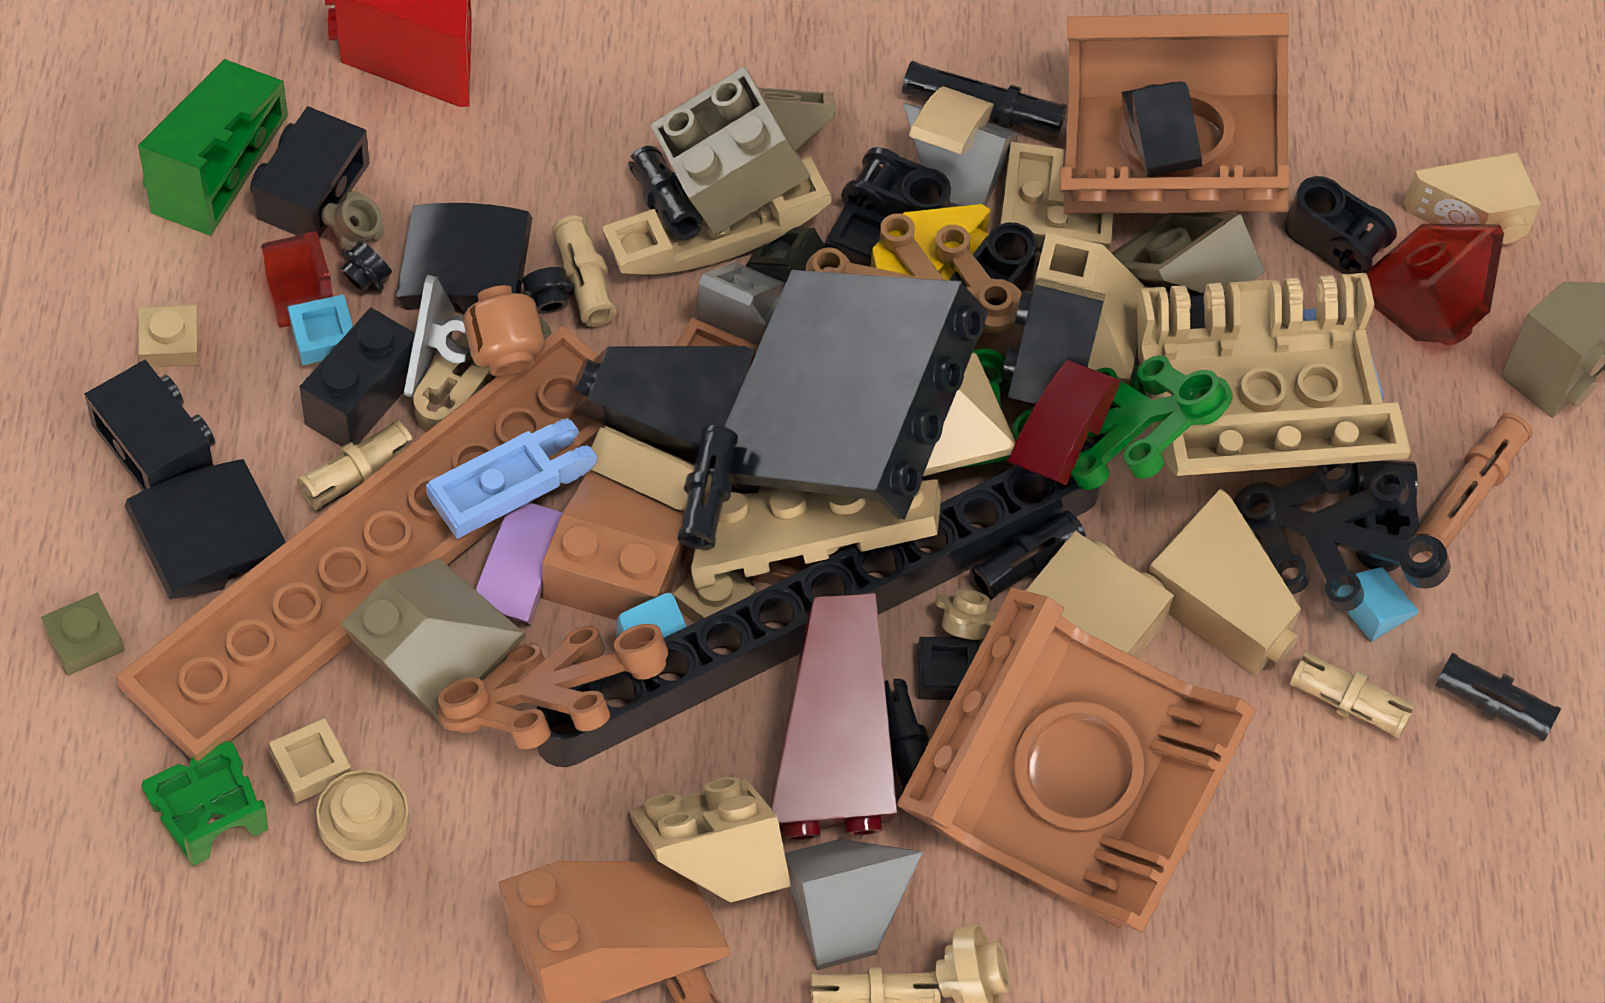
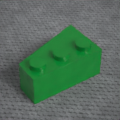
M224 59L138 144L144 175L143 186L147 190L151 214L209 236L213 234L288 116L283 80Z

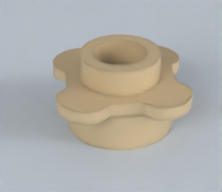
M957 590L954 597L941 594L936 597L935 601L936 606L944 609L941 623L942 628L952 635L965 639H984L998 614L990 608V599L986 595L974 590Z

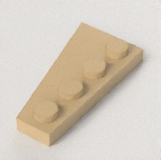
M938 480L921 482L920 489L914 496L905 520L897 519L879 500L788 489L746 494L731 492L730 499L723 502L715 536V547L707 550L695 549L691 567L695 588L716 584L714 574L744 568L745 577L770 572L769 562L800 555L804 556L805 564L829 559L828 555L836 552L841 546L854 543L862 552L935 536L938 532L941 504ZM708 496L705 498L704 506L707 505Z

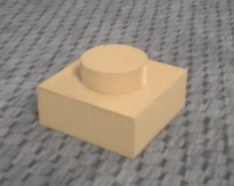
M197 305L139 307V361L141 362L146 359L151 367L199 365V315Z
M728 571L714 574L716 584L695 588L693 576L691 575L673 593L680 612L693 622H697L755 594L757 589L735 572Z
M326 718L268 743L270 754L295 803L323 792L332 780L346 772L352 771Z

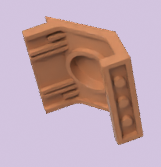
M1289 13L1067 16L1069 98L1065 167H1060V190L1064 191V214L1288 212ZM1184 81L1189 89L1202 156V167L1147 177L1122 109L1121 92L1143 88L1152 84L1160 85Z
M1011 587L896 806L958 845L1121 929L1123 925L1143 933L1151 915L1159 905L1160 898L1177 864L1185 854L1188 843L1209 802L1213 799L1217 786L1237 747L1243 741L1245 731L1257 709L1241 698L1186 683L1088 634L1062 617L1061 614L1064 607L1048 596Z

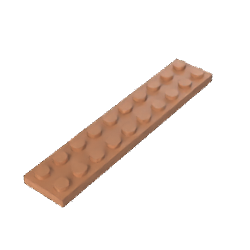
M562 325L545 339V347L535 357L536 364L533 367L519 373L497 376L116 675L119 689L190 759L193 757L198 762L219 744L225 741L230 742L353 642L341 623L384 580L439 558L448 565L504 520L505 515L456 539L427 497L426 484L429 481L527 431H530L532 434L562 419L566 420L568 418L572 420L579 431L578 437L575 438V441L570 446L548 457L550 461L568 451L575 450V448L586 445L592 447L600 427L604 428L606 425L574 412L580 393L573 391V385L585 359L588 358L593 361L598 354L565 325Z

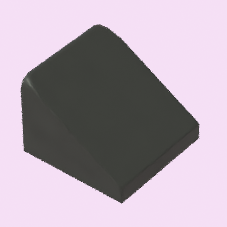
M795 227L778 239L757 248L746 264V267L786 284L791 270L806 271V264L809 258L818 250L826 247L815 228Z

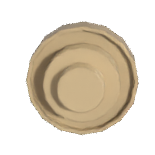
M366 769L346 772L332 780L320 794L316 808L320 837L328 849L343 859L358 862L381 859L396 850L406 837L410 822L407 797L397 781L382 772Z
M980 924L955 928L953 944L945 948V959L936 961L937 980L943 997H953L955 1003H1000V994L1010 990L1008 965L1000 942L989 943L987 935Z

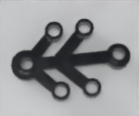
M1351 463L1317 465L1315 473L1281 488L1268 482L1253 483L1239 491L1233 500L1255 537L1262 540L1270 560L1279 575L1281 576L1289 568L1300 570L1294 579L1283 580L1291 594L1304 590L1309 583L1310 576L1303 559L1296 554H1292L1283 530L1307 538L1325 576V592L1329 602L1339 611H1351L1357 608L1363 601L1364 590L1358 576L1348 571L1337 546L1401 565L1406 580L1417 588L1428 589L1436 587L1449 575L1451 568L1450 559L1444 544L1437 538L1422 535L1407 541L1350 524L1379 510L1397 509L1406 503L1409 498V488L1404 475L1398 470L1384 469L1379 471L1373 477L1370 488L1314 513L1296 507L1326 492L1338 494L1347 491L1355 480V473ZM1334 468L1345 469L1344 474L1337 479L1326 477L1328 472ZM1394 483L1400 485L1394 494L1384 495L1380 493L1387 484ZM1269 503L1267 509L1261 513L1250 512L1258 504ZM1424 551L1433 552L1431 558L1425 562L1413 561V557L1418 553ZM1349 584L1354 586L1353 592L1346 597L1335 595L1336 590L1342 585Z

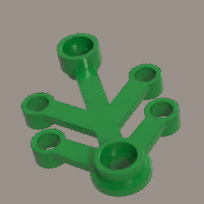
M1158 355L1145 360L1139 366L1137 376L1146 392L1151 395L1168 392L1172 396L1151 400L1121 381L1112 401V405L1117 408L1109 409L1099 433L1108 434L1092 448L1079 454L1071 473L1078 487L1083 490H1092L1105 483L1110 474L1107 463L1152 423L1163 421L1145 439H1139L1131 443L1123 454V459L1134 477L1145 479L1157 474L1164 465V457L1161 452L1191 425L1210 424L1218 420L1228 409L1233 393L1227 381L1210 370H1198L1185 375L1173 368L1169 359L1165 356ZM1105 367L1096 370L1119 380L1112 368ZM1033 408L1023 412L1014 422L1012 432L1016 440ZM1088 432L1087 437L1094 436L1096 434Z

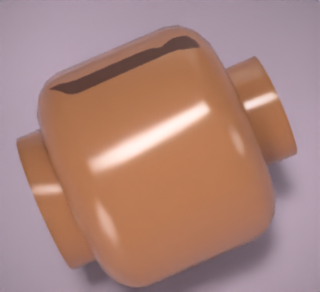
M506 285L491 287L479 292L477 295L478 302L470 306L463 315V324L471 356L475 364L490 369L491 375L494 376L511 375L533 367L536 364L535 357L545 347V339L533 298L520 293H512L511 287Z

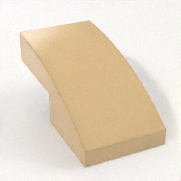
M943 86L926 102L914 121L909 136L946 150L963 154L971 150L977 130L988 124L994 104Z

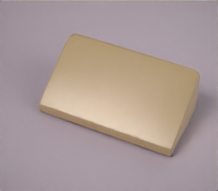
M607 426L604 428L600 427L591 447L598 460H596L597 464L591 470L677 510H685L688 494L684 491L686 476L693 472L695 465ZM710 474L708 475L704 497L710 492L712 481Z

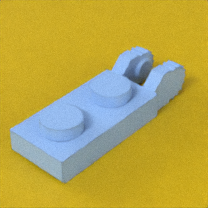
M568 418L566 420L562 419L532 434L530 431H527L429 481L426 484L427 497L455 538L458 539L559 487L560 483L569 484L578 479L579 476H584L585 473H589V470L594 468L593 466L597 464L596 460L598 458L592 448L586 445L575 448L573 451H568L550 461L548 457L570 446L575 441V438L578 437L579 431L572 420Z

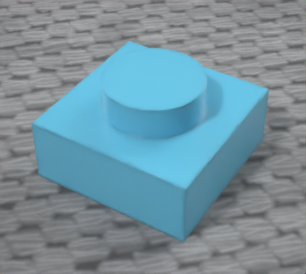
M344 294L288 306L289 319L302 365L322 361L353 327Z

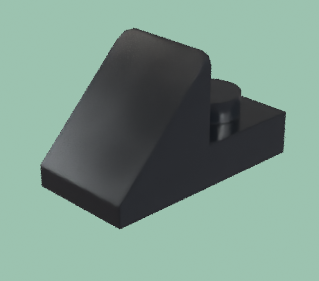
M1186 82L1152 84L1143 88L1121 92L1122 109L1147 177L1202 167L1199 140Z

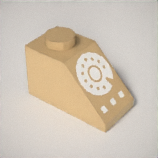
M1518 152L1415 170L1404 200L1407 212L1476 246L1496 242L1509 244L1523 237H1528L1541 205Z

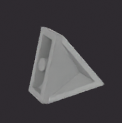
M903 103L911 129L923 106ZM988 122L987 125L977 130L971 150L963 154H958L915 138L913 139L921 165L936 169L945 174L949 179L951 185L950 207L976 204L987 206L1008 161L1011 141H1017L1019 133Z
M737 262L702 273L698 284L697 319L759 346L785 283Z
M837 839L785 853L791 884L789 888L817 970L877 955L878 948L923 851Z

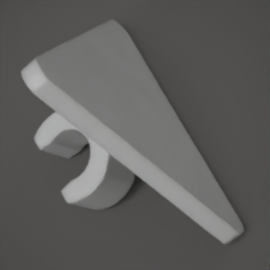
M431 275L427 276L424 283L404 389V396L413 398L417 386L424 378L437 350L446 360L453 363L465 362L471 356L469 348L456 345L452 338V332L455 330L466 333L463 315L454 316L455 308L438 278Z

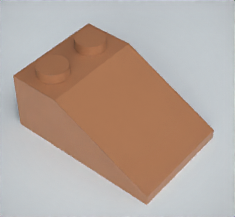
M589 470V473H586L563 511L543 559V599L617 621L618 616L622 612L664 593H671L688 550V546L678 541V533L682 526L685 510H677L602 474ZM706 496L703 499L702 506H704Z
M556 861L498 882L509 935L541 1003H601L730 956L729 946L695 882L660 862Z

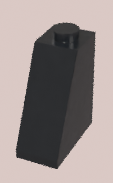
M608 346L593 361L586 358L573 385V391L580 393L574 412L695 464L702 428L710 425L725 426L755 350L746 346Z

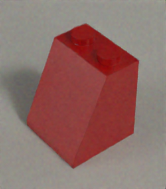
M325 0V5H335V8H329L328 37L329 40L339 41L341 63L455 106L469 107L472 42L471 0Z

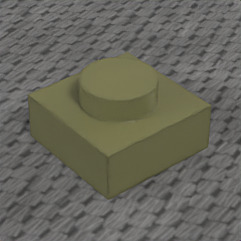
M98 592L41 616L44 629L68 676L125 651L122 639Z

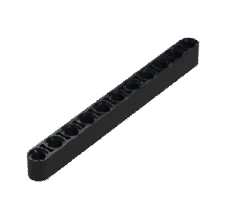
M1085 440L1080 453L1089 450L1095 444ZM1015 466L941 502L938 532L935 536L862 552L853 545L829 557V559L822 560L664 637L668 648V656L665 659L666 667L654 677L636 679L631 673L624 671L568 688L580 692L599 691L603 694L605 701L612 698H623L630 702L623 707H612L607 704L610 718L601 727L591 731L576 729L571 733L558 734L552 731L551 728L560 724H569L575 727L570 714L537 706V709L543 712L551 731L548 740L537 747L538 752L547 763L556 767L577 765L799 655L809 609L815 597L876 593L877 613L879 615L970 570L976 565L982 564L1007 548L1009 540L1020 532L1029 534L1055 519L1065 510L1072 512L1076 517L1087 512L1097 502L1101 486L1092 490H1083L1078 487L1073 477H1070L1067 485ZM1029 498L1031 500H1034L1036 503H1025L1019 499ZM980 522L982 524L987 525L988 527L977 528L970 525L969 523ZM919 547H932L939 552L929 553L920 550ZM881 571L886 573L888 577L878 578L869 575L868 572ZM780 621L786 624L787 627L776 629L768 627L764 623ZM719 646H727L734 649L735 652L725 655L718 654L712 649ZM665 672H676L683 677L675 681H669L660 678L659 675Z

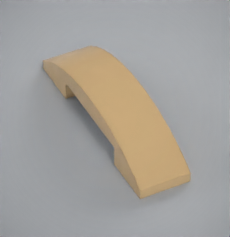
M810 156L801 160L811 177L716 235L703 219V225L697 224L701 230L694 237L681 241L674 239L664 221L660 222L655 209L602 226V231L621 273H673L719 263L768 244L818 214L831 203V194Z

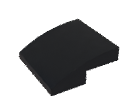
M432 203L413 205L396 297L406 310L420 308L424 283L428 275L438 278L451 303H458L464 313L470 306L478 302V293L485 289L506 285L511 287L512 293L521 294L533 217L526 210L491 204Z
M244 459L205 467L166 480L128 498L124 506L169 599L222 590L225 588L231 574L250 571L286 543Z

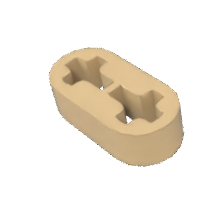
M466 335L453 340L456 345L469 348ZM440 355L413 394L415 420L419 427L427 432L495 379L496 376L491 375L490 369L471 365L460 377V363L450 362ZM470 356L463 363L469 364L470 362H472V356ZM450 393V409L441 406L436 412L430 411L429 403L439 405Z

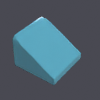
M1382 567L1355 573L1363 587L1364 598L1357 608L1346 612L1371 642L1417 615L1419 610ZM1349 584L1340 586L1336 596L1346 597L1350 595L1354 590V586Z
M664 593L622 612L617 618L616 638L625 630L640 624L657 625L663 637L687 626L674 596L671 593Z

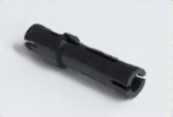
M913 60L910 62L903 82L907 84L902 86V94L929 100L943 86L993 103L994 106L990 118L998 120V125L1010 129L1012 125L1050 135L1056 139L1062 129L1065 119L1063 115H1065L1067 110L1066 104H1059L1021 93L1022 88L1015 85H1010L1006 89L919 64Z

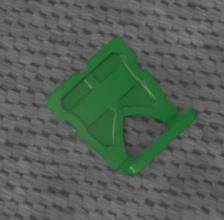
M229 741L216 746L198 762L192 757L189 767L176 764L143 780L141 785L143 793L154 812L161 813V823L181 848L192 866L209 859L214 839L230 828L243 826L249 830L253 837L268 830L265 803L263 800L257 801L248 775L244 777L242 774L243 763L234 744ZM213 817H221L220 819L210 823Z

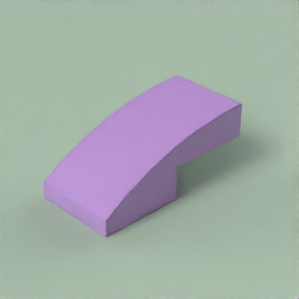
M528 502L505 515L476 588V591L505 617L531 625L543 590L542 562L563 512Z

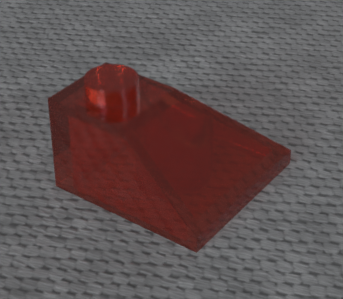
M1421 224L1374 264L1367 273L1375 303L1374 308L1415 341L1440 342L1444 345H1453L1465 340L1472 334L1473 327L1491 311L1504 238L1501 225Z

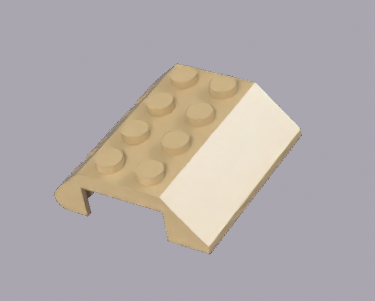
M1366 273L1339 275L1337 282H1335L1333 275L1319 276L1316 283V320L1303 321V289L1298 278H1284L1281 287L1277 279L1228 282L1225 296L1221 283L1206 284L1207 286H1205L1204 291L1205 328L1190 329L1191 301L1186 285L1171 286L1169 293L1170 306L1165 287L1138 289L1137 334L1139 365L1150 357L1165 356L1169 359L1173 368L1185 375L1198 370L1214 372L1217 376L1227 381L1233 393L1230 406L1218 420L1205 425H1191L1161 452L1164 457V463L1176 476L1409 458L1411 451L1399 402L1383 403L1365 330L1375 305ZM1145 390V395L1151 400L1172 396L1168 392L1151 395ZM1163 421L1152 423V430H1155Z

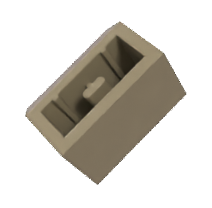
M745 66L650 124L689 200L715 235L811 177L792 142Z
M1562 282L1527 314L1501 374L1503 380L1551 418H1554L1569 403L1574 407L1581 405L1598 383L1596 378L1605 371V283Z

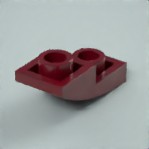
M1066 360L1034 406L1015 443L1008 462L1067 485L1088 432L1099 435L1121 381Z

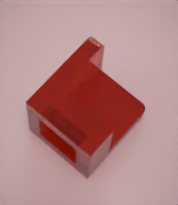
M317 231L270 241L261 245L266 284L279 328L291 326L288 306L333 297L330 273Z

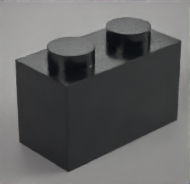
M307 106L295 124L289 123L285 127L279 139L278 149L268 163H262L258 166L252 177L250 191L254 195L257 219L317 243L328 227L322 220L323 208L329 203L337 205L343 202L345 195L352 191L370 164L366 129Z
M1038 278L1033 292L1022 291L1015 324L1023 325L1025 329L1020 348L1009 346L1001 377L1002 380L1011 382L1009 398L1036 404L1045 388L1066 360L1088 367L1106 294Z
M370 307L299 386L305 425L341 447L349 442H352L353 445L359 444L404 393L415 333Z
M146 359L84 393L92 426L142 491L182 474L213 466L210 447L215 445V439L207 423L198 414L190 417L182 407L184 404L183 397L174 381L167 374L159 377Z

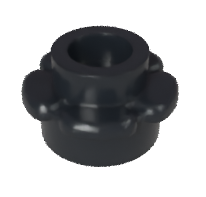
M359 241L350 251L345 249L341 251V256L346 263L340 268V271L356 288L362 292H365L370 286L377 291L384 289L381 283L392 273V270L371 247L363 241Z
M562 267L538 269L527 274L522 279L525 291L522 294L533 298L539 314H548L564 309L568 306L567 299L574 294L575 284L568 280L566 270Z

